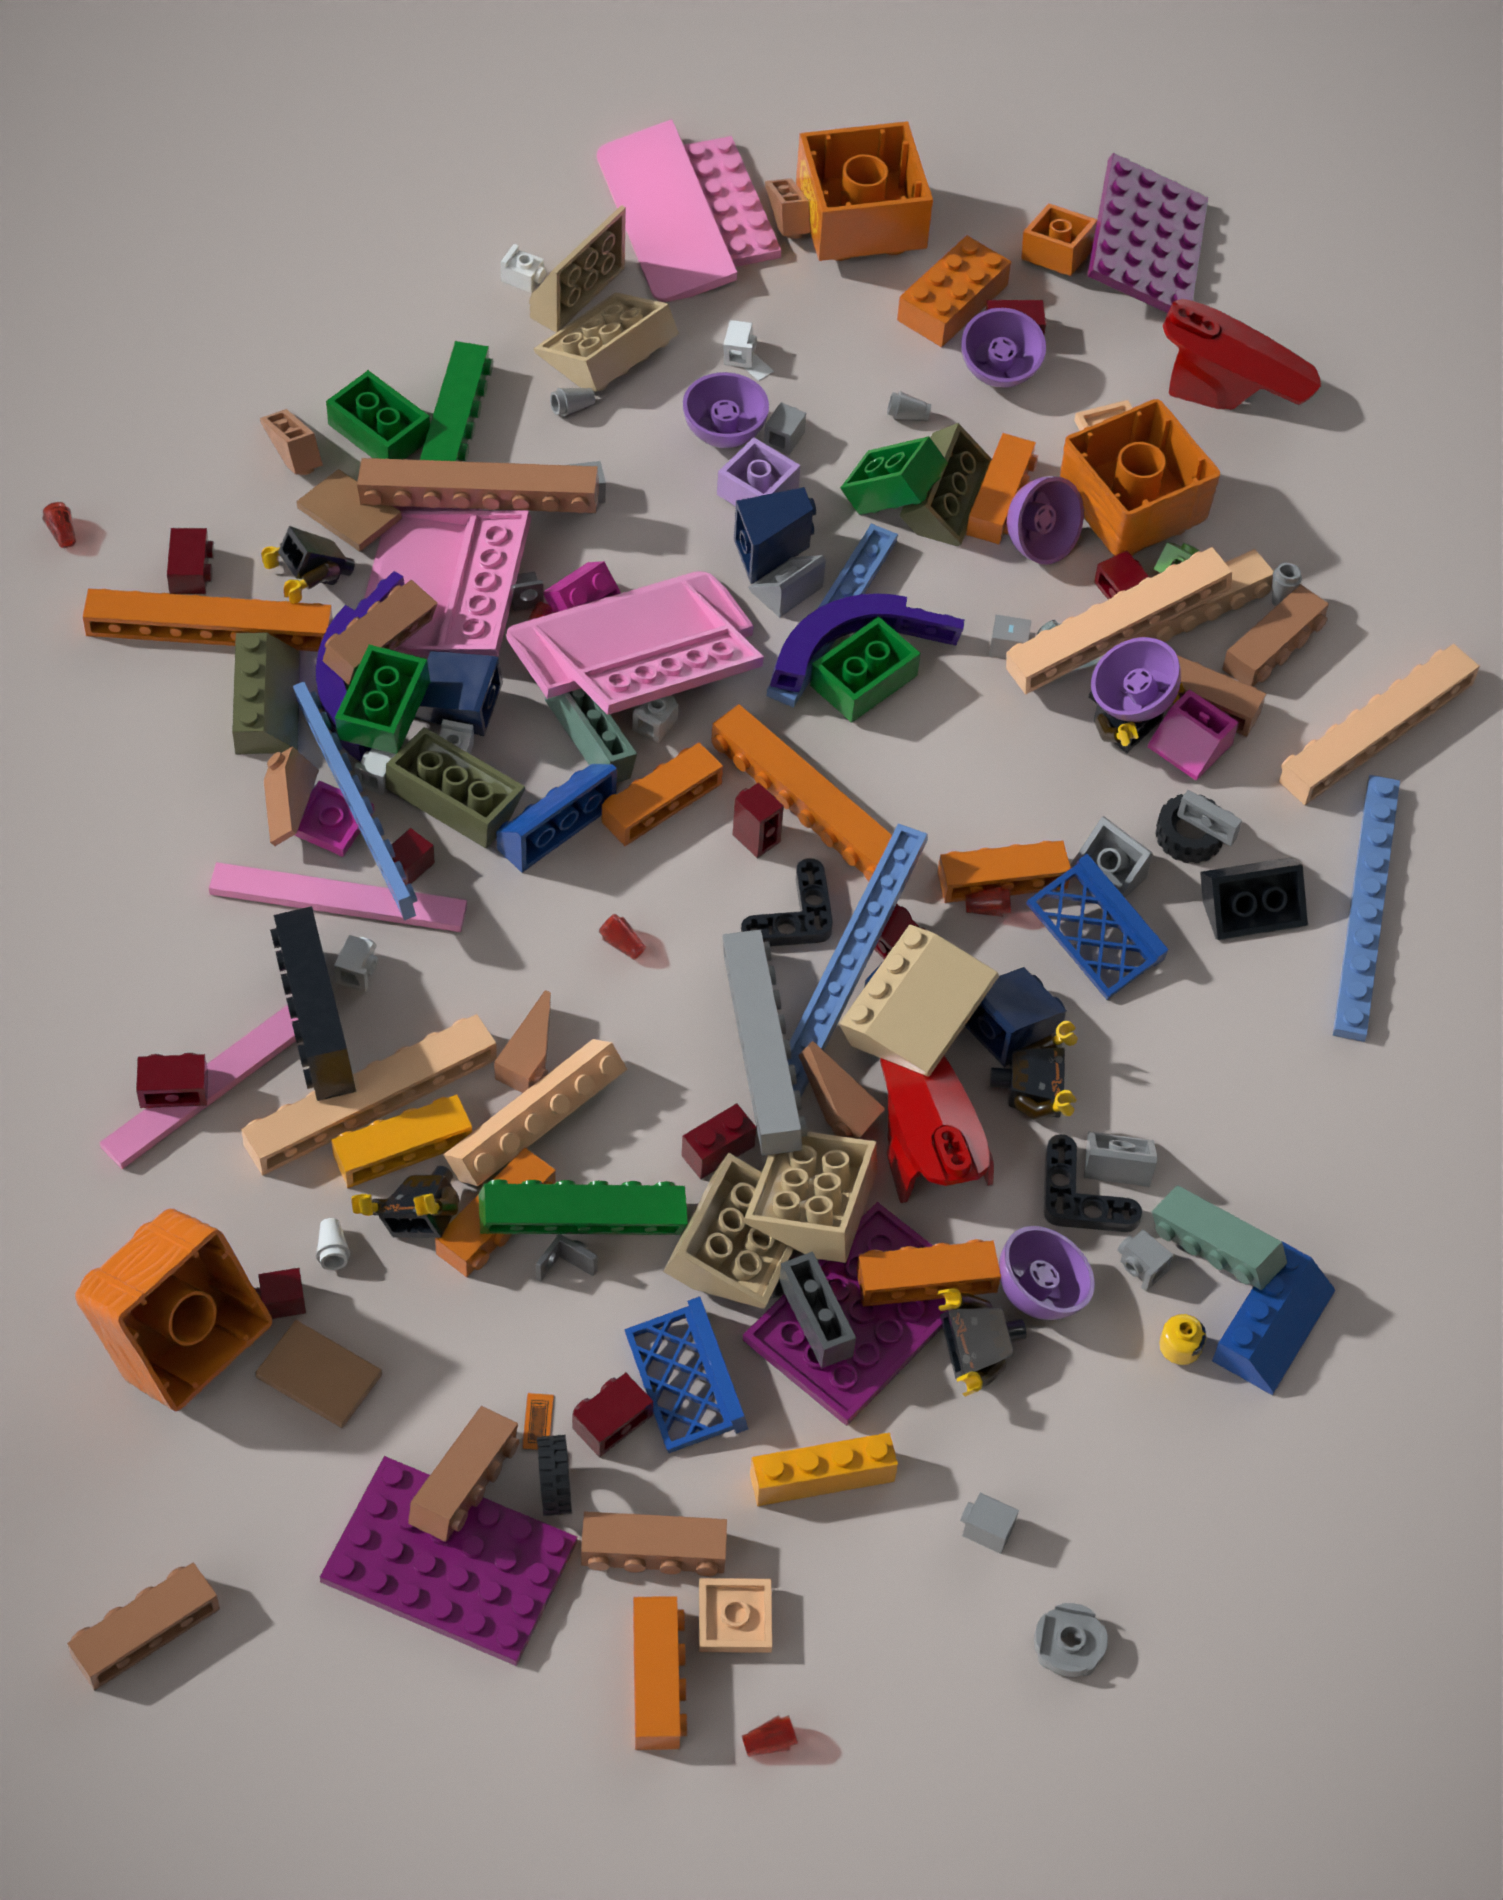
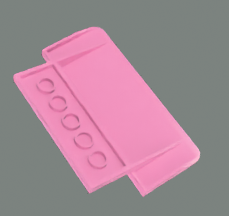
M671 119L608 142L598 149L597 160L617 209L621 205L626 207L625 229L655 299L669 302L693 297L736 281L737 271L735 267L781 258L779 243L732 136L683 145Z
M393 506L401 511L402 519L381 535L364 598H367L376 589L382 579H386L393 571H396L404 577L405 584L412 579L438 603L433 619L393 651L428 659L430 651L498 657L513 598V585L517 581L531 523L529 510L482 511V509Z
M702 571L688 573L515 624L507 629L506 635L507 641L547 699L582 688L607 715L762 667L764 656L745 639L753 635L754 626L729 591L713 575Z

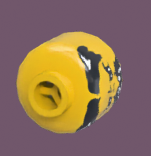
M1177 1314L1169 1318L1164 1324L1159 1340L1160 1351L1164 1357L1178 1365H1188L1195 1362L1201 1356L1207 1338L1202 1322L1188 1314Z

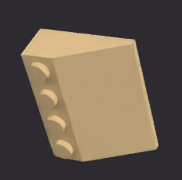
M621 205L561 261L537 290L531 294L529 298L531 319L554 332H558L625 269L626 207Z
M615 292L533 349L539 357L577 386L586 389L591 388L593 391H601L608 386L609 382L628 373L629 368L638 362L648 359L649 354L658 348L668 345L669 340L679 333L669 304Z
M909 925L842 1018L839 1025L852 1047L929 1077L998 979L999 974L939 935Z
M807 1132V1136L801 1137V1151L768 1155L744 1222L804 1254L813 1252L817 1259L846 1263L877 1174L876 1141Z
M727 1154L709 1181L663 1271L664 1273L691 1289L762 1309L766 1307L780 1278L781 1263L789 1260L794 1248L744 1222L746 1212L761 1176V1171L732 1154Z

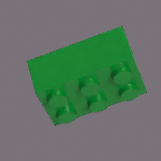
M369 370L326 400L328 425L371 458L405 460L425 444L430 427V416Z
M930 436L871 449L866 452L840 489L859 515L870 512L877 513L889 508L897 509L908 504L917 505L927 498V492L941 478V473L948 465V462Z
M877 617L812 663L810 686L852 723L918 676L921 653L880 617Z
M369 644L335 716L339 739L397 754L401 749L431 681L427 659Z

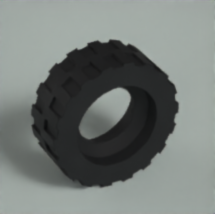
M1183 794L1170 798L1167 804L1162 806L1156 825L1155 834L1158 838L1159 846L1163 848L1166 854L1171 855L1173 859L1181 860L1184 863H1200L1204 860H1210L1213 855L1215 856L1219 852L1223 842L1208 833L1200 839H1191L1179 834L1176 824L1181 819L1177 814ZM1208 799L1209 802H1211V803H1213V804L1216 803V802L1213 801L1212 799Z
M566 1434L537 1437L543 1516L572 1514Z

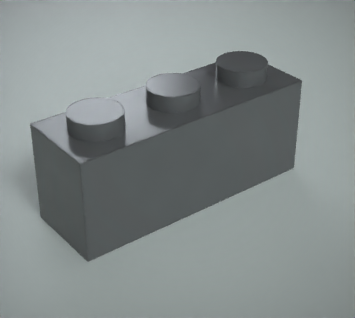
M810 1252L781 1263L779 1283L821 1368L853 1357L856 1337L814 1253Z

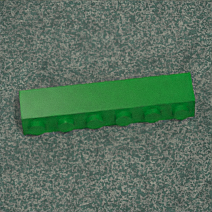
M455 341L420 460L467 461L469 454V444L467 442L468 439L473 440L475 433V422L473 421L474 418H479L481 413V401L479 400L480 397L486 396L488 384L486 376H491L494 360L489 358V346Z
M497 1179L484 1183L479 1193L480 1234L681 1235L688 1225L685 1186H675V1183L670 1181L658 1182L655 1185H642L639 1181H627L621 1185H609L607 1181H593L588 1185L575 1184L571 1180H562L555 1184H542L539 1180H526L521 1184H508L506 1180Z

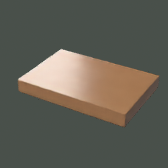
M337 469L296 501L297 508L359 552L402 519L401 511L393 506L360 505L357 481L340 469Z
M295 1320L256 1370L255 1375L257 1379L343 1429L382 1376V1369Z

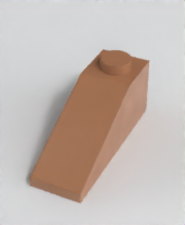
M793 179L765 181L766 191L777 228L781 234L787 238L796 239L801 238L803 234L810 233L809 200Z
M284 409L260 418L263 428L286 467L295 475H307L315 470L314 468L323 466L314 432L290 411Z
M293 746L282 753H275L268 760V769L264 777L270 843L274 846L297 833L319 769Z
M547 990L543 992L494 1062L495 1080L521 1093H524L548 1074L546 1062L551 1015V992Z
M812 1041L798 1056L826 1123L832 1127L836 1136L858 1139L885 1108Z

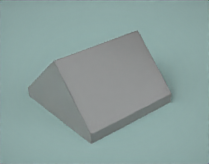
M823 555L791 557L748 588L778 617H781L823 588L826 560Z
M1102 816L1070 864V867H1074L1080 858L1088 854L1126 898L1147 878L1153 853L1106 817Z
M1088 1131L1084 1178L1150 1187L1158 1158L1154 1140Z

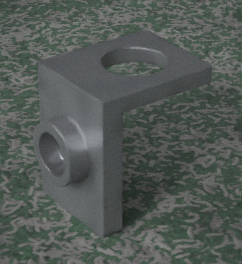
M534 571L518 574L516 584L513 585L512 605L514 611L544 606L543 581L537 580Z
M559 1233L536 1263V1279L539 1281L543 1280L559 1257L594 1276L597 1272L598 1256L592 1253L584 1243L578 1240L572 1241Z

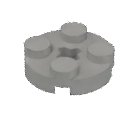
M1063 1603L1055 1606L1054 1610L1049 1611L1047 1614L1045 1613L1040 1618L1035 1630L1034 1647L1038 1654L1039 1663L1044 1668L1066 1677L1090 1675L1102 1661L1107 1649L1108 1636L1104 1625H1101L1100 1621L1095 1618L1096 1614L1083 1605ZM1068 1632L1074 1633L1075 1640L1080 1641V1645L1068 1647L1066 1643L1062 1642L1061 1637L1066 1638Z

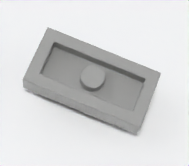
M1187 790L1183 795L1177 814L1178 817L1229 846L1237 839L1242 820L1232 812L1209 802L1204 796L1197 795L1190 790Z

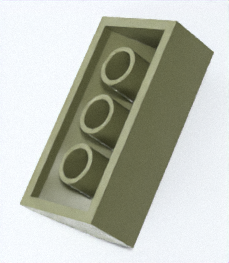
M959 423L933 432L931 436L932 441L948 462V465L941 473V478L927 492L928 496L924 501L917 505H903L899 516L918 536L959 546L962 544L967 532L970 512L992 458Z
M236 633L232 724L235 754L282 753L292 746L298 751L299 704L293 686L299 684L300 651L268 633Z
M425 727L386 763L385 788L484 848H487L497 838L496 831H498L500 826L511 819L525 791L524 785Z

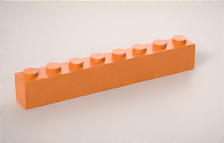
M88 588L82 616L86 636L235 646L236 633H268L297 650L318 652L322 638L333 620L332 606L320 603L291 604L289 601L120 591L105 588Z
M740 704L712 723L711 742L718 752L727 755L740 771L746 772L756 783L759 782L784 805V809H789L794 813L802 825L806 828H811L817 833L825 845L833 847L839 852L845 862L850 866H855L865 875L869 882L892 834Z

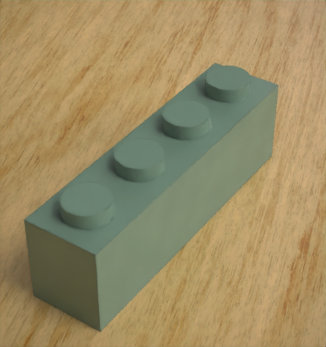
M582 688L549 699L545 697L546 703L589 765L613 764L617 768V783L631 779L637 753L610 714L607 715Z
M1178 1185L1151 1211L1156 1225L1155 1230L1161 1238L1166 1241L1172 1240L1191 1255L1203 1257L1218 1270L1224 1269L1235 1275L1243 1284H1251L1262 1290L1287 1264L1282 1241Z

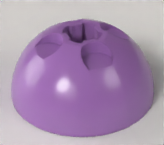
M993 308L977 314L969 321L962 335L961 349L966 366L978 380L993 387L1008 388L1026 382L1038 371L1045 357L1046 341L1041 328L1028 315L1014 309Z
M720 372L703 376L689 386L683 397V413L691 431L701 441L718 448H734L749 442L761 431L768 417L769 401L765 391L752 379L736 373Z
M1056 476L1038 478L1023 486L1014 496L1007 514L1008 533L1016 549L1029 560L1039 564H1052L1063 559L1075 546L1082 530L1084 507L1081 495L1072 482Z
M1140 637L1126 640L1114 646L1099 660L1091 679L1092 694L1099 706L1117 719L1128 722L1150 720L1162 714L1175 700L1181 684V667L1175 651L1167 643L1159 639Z
M1041 1226L1023 1227L1016 1230L1008 1238L1002 1249L999 1260L1000 1282L1008 1299L1023 1313L1037 1319L1058 1320L1074 1315L1090 1302L1095 1289L1092 1268L1082 1251L1064 1235Z

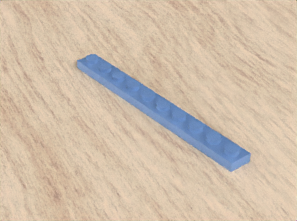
M305 682L294 685L293 688L299 707L404 921L415 917L416 913L413 903L418 900L411 883L404 884L403 880L406 879V875L400 861L394 863L392 860L395 857V853L389 839L383 841L381 838L382 835H385L378 817L372 819L370 814H373L374 811L367 795L364 797L360 795L363 792V788L356 774L351 776L349 773L353 769L347 754L340 755L339 750H342L341 743L336 732L331 734L329 732L332 726L326 712L320 713L318 710L322 706L316 692H309Z
M1369 775L1367 781L1332 1036L1365 1042L1367 1036L1400 780Z
M898 823L790 1040L791 1059H787L788 1065L795 1066L797 1084L792 1086L793 1091H800L801 1097L809 1080L798 1055L812 1041L823 1051L825 1050L928 841L927 833Z

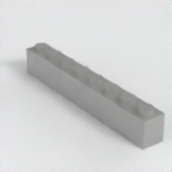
M761 929L723 934L724 960L761 1154L764 1156L801 1151V1137L807 1136L805 1116H798V1110H802L801 1096L799 1090L793 1091L792 1085L797 1084L795 1066L788 1065L787 1059H791V1047L789 1039L783 1040L782 1034H786V1023L784 1014L778 1015L777 1010L781 1009L779 990L773 991L772 985H776L774 966H768L767 961H771L769 942H763Z

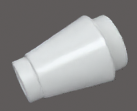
M327 1218L320 1223L316 1259L320 1262L321 1267L326 1270H339L346 1266L350 1257V1250L340 1221L335 1218Z

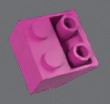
M605 561L587 562L543 591L544 597L553 613L621 593Z
M1189 689L1170 708L1147 747L1197 781L1233 745L1239 722Z

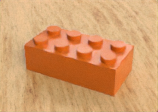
M966 235L899 297L897 321L938 346L943 347L986 306L987 300H993L1008 286L1012 261Z

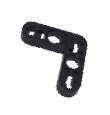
M806 858L797 865L795 880L800 912L748 916L741 923V932L752 931L751 928L761 929L763 942H769L770 947L821 943L828 940L832 935L833 919L823 864L817 859ZM806 871H812L814 875V883L809 885V877ZM817 895L823 902L819 905H811L805 899L808 896ZM815 916H819L822 930H817L816 926H814ZM782 924H790L795 928V931L791 934H783L778 930V927ZM768 926H773L772 934H769Z
M1064 1134L1051 1137L1045 1153L1043 1211L1045 1219L1050 1224L1060 1227L1131 1232L1139 1226L1142 1216L1140 1204L1134 1199L1125 1197L1076 1193V1143L1071 1137ZM1057 1147H1064V1152H1066L1063 1163H1058L1059 1152ZM1055 1174H1063L1069 1179V1183L1065 1186H1058L1053 1183L1051 1177ZM1057 1197H1063V1214L1057 1213L1055 1208ZM1088 1206H1095L1101 1210L1102 1215L1098 1218H1090L1084 1213V1209ZM1109 1208L1112 1209L1111 1219L1107 1218ZM1123 1210L1129 1211L1130 1220L1124 1219Z

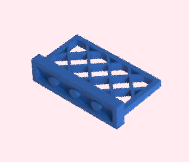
M1088 854L1080 858L1074 867L1026 902L1028 907L1106 1000L1149 968L1155 967L1165 960L1169 950ZM1075 876L1083 886L1082 895L1064 893L1065 883ZM1060 887V892H1053ZM1086 891H1087L1092 897L1086 896ZM1045 897L1059 899L1058 912H1044L1037 903ZM1063 900L1081 902L1080 916L1061 914ZM1085 902L1098 904L1103 909L1102 919L1084 917ZM1060 921L1079 923L1078 936H1064L1060 931ZM1083 924L1101 926L1100 940L1082 938ZM1105 926L1119 928L1123 933L1122 943L1104 941ZM1071 943L1077 944L1076 949L1073 947ZM1081 945L1099 947L1098 962L1084 960L1080 955ZM1103 948L1122 950L1120 965L1102 962ZM1126 951L1139 952L1146 961L1138 967L1124 965ZM1101 969L1119 971L1118 982L1108 988L1100 979ZM1124 972H1130L1128 975H1126V976L1123 978V973H1124Z
M700 1296L688 1300L689 1306L624 1329L646 1393L653 1400V1413L668 1454L732 1430L737 1434L749 1429ZM686 1318L689 1328L683 1339L667 1333L672 1323ZM647 1332L658 1336L650 1351L637 1346L634 1337ZM691 1336H693L695 1344L689 1342ZM664 1339L679 1345L672 1360L656 1354ZM685 1348L698 1352L700 1355L694 1369L678 1363ZM641 1355L647 1357L644 1363L642 1361ZM653 1360L668 1365L661 1381L647 1375V1370ZM702 1366H704L706 1374L700 1372ZM674 1369L690 1375L683 1390L667 1384ZM696 1377L709 1382L711 1385L705 1399L689 1393ZM651 1384L657 1386L655 1393L653 1392ZM663 1390L679 1396L672 1411L658 1406L657 1402ZM713 1396H715L717 1404L711 1402ZM685 1399L701 1405L694 1420L678 1414ZM707 1408L721 1413L724 1421L712 1427L700 1423ZM662 1415L668 1417L666 1423L664 1422ZM674 1420L690 1426L685 1437L671 1441L668 1432Z

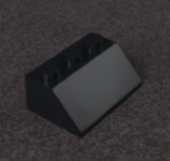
M1283 858L1200 872L1203 904L1215 939L1221 940L1308 926L1302 863L1292 858Z

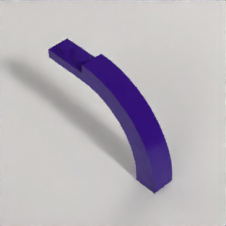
M393 571L386 579H382L376 589L367 598L359 602L355 610L344 605L334 617L322 638L316 661V683L322 711H325L332 726L331 732H336L337 736L335 716L347 693L346 682L322 661L326 650L325 643L333 634L337 633L340 635L345 631L348 624L354 618H362L367 614L368 609L376 601L382 602L388 598L389 593L397 585L403 586L405 584L404 577L396 571ZM339 739L341 746L360 763L366 751L370 752L372 749Z
M860 594L832 601L806 616L789 634L778 656L769 686L799 693L809 662L824 646L842 636L858 632L877 617H880L897 633L954 646L957 645L963 632L965 619L956 618L948 614L933 613L921 608L906 607L907 597L894 594Z

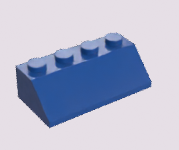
M591 764L584 770L576 771L567 782L560 787L552 788L546 797L539 802L530 804L515 819L503 823L498 831H496L497 850L521 873L602 816V804L609 796L616 794L617 768L613 764Z
M1283 1241L1287 1264L1262 1290L1253 1286L1218 1342L1212 1362L1271 1395L1274 1394L1335 1293V1288L1313 1258Z

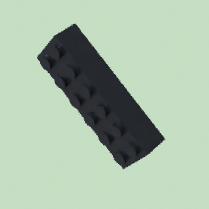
M312 906L275 914L273 916L276 928L270 929L274 949L281 947V950L275 951L280 972L285 970L287 972L280 975L285 995L292 994V997L286 998L291 1019L298 1018V1020L292 1021L296 1043L303 1042V1044L297 1045L302 1068L309 1066L308 1069L303 1070L307 1089L314 1088L317 1101L356 1092L347 1046Z

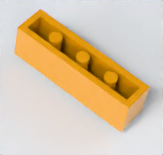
M457 1094L448 1098L441 1097L434 1100L431 1104L417 1109H407L400 1115L390 1119L376 1120L365 1128L341 1133L337 1138L331 1139L333 1157L347 1188L446 1153L472 1133V1125Z
M888 1432L753 1456L751 1459L750 1478L757 1506L895 1482L898 1462L891 1435Z

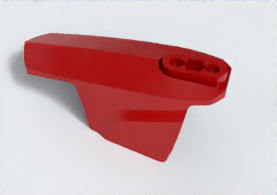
M1187 299L1174 301L1170 306L1162 326L1167 339L1179 349L1169 384L1170 396L1215 409L1233 410L1260 389H1264L1296 405H1301L1308 401L1321 387L1320 376L1314 365L1247 324L1215 308Z
M945 1055L929 1077L880 1058L888 1091L887 1138L889 1144L886 1154L900 1203L908 1202L916 1179L920 1174L929 1182L943 1186L979 1180L984 1175L987 1186L993 1185L994 1161L987 1138L971 1101Z

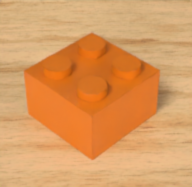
M1048 203L1023 231L1021 259L1071 276L1092 252L1097 219Z

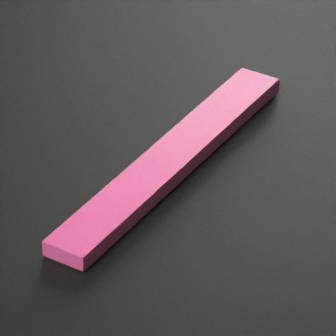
M216 862L209 886L210 895L296 908L312 906V909L316 911L455 932L462 931L467 910V900L415 892L418 900L413 903L416 916L404 921L389 888Z
M288 1005L207 1063V1106L296 1042L292 1021H296L298 1018L291 1019ZM207 1106L146 1108L100 1142L101 1149L123 1169Z

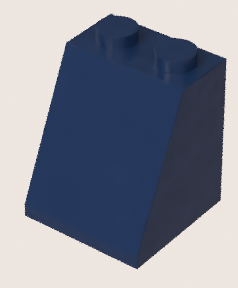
M805 487L736 501L734 542L751 584L770 573L791 557H796L810 548L811 535H814L815 532L812 517L816 515V505L814 499L808 497Z
M430 651L427 661L431 681L414 718L439 725L442 724L443 719L473 725L474 734L485 736L503 684L499 658L490 655Z
M1025 967L998 977L965 1027L1005 1068L1010 1064L1013 1051L1035 1043L1052 1033H1056L1057 1026L1065 1020L1067 1010L1059 998L1053 997L1044 988L1042 981L1036 975H1032Z

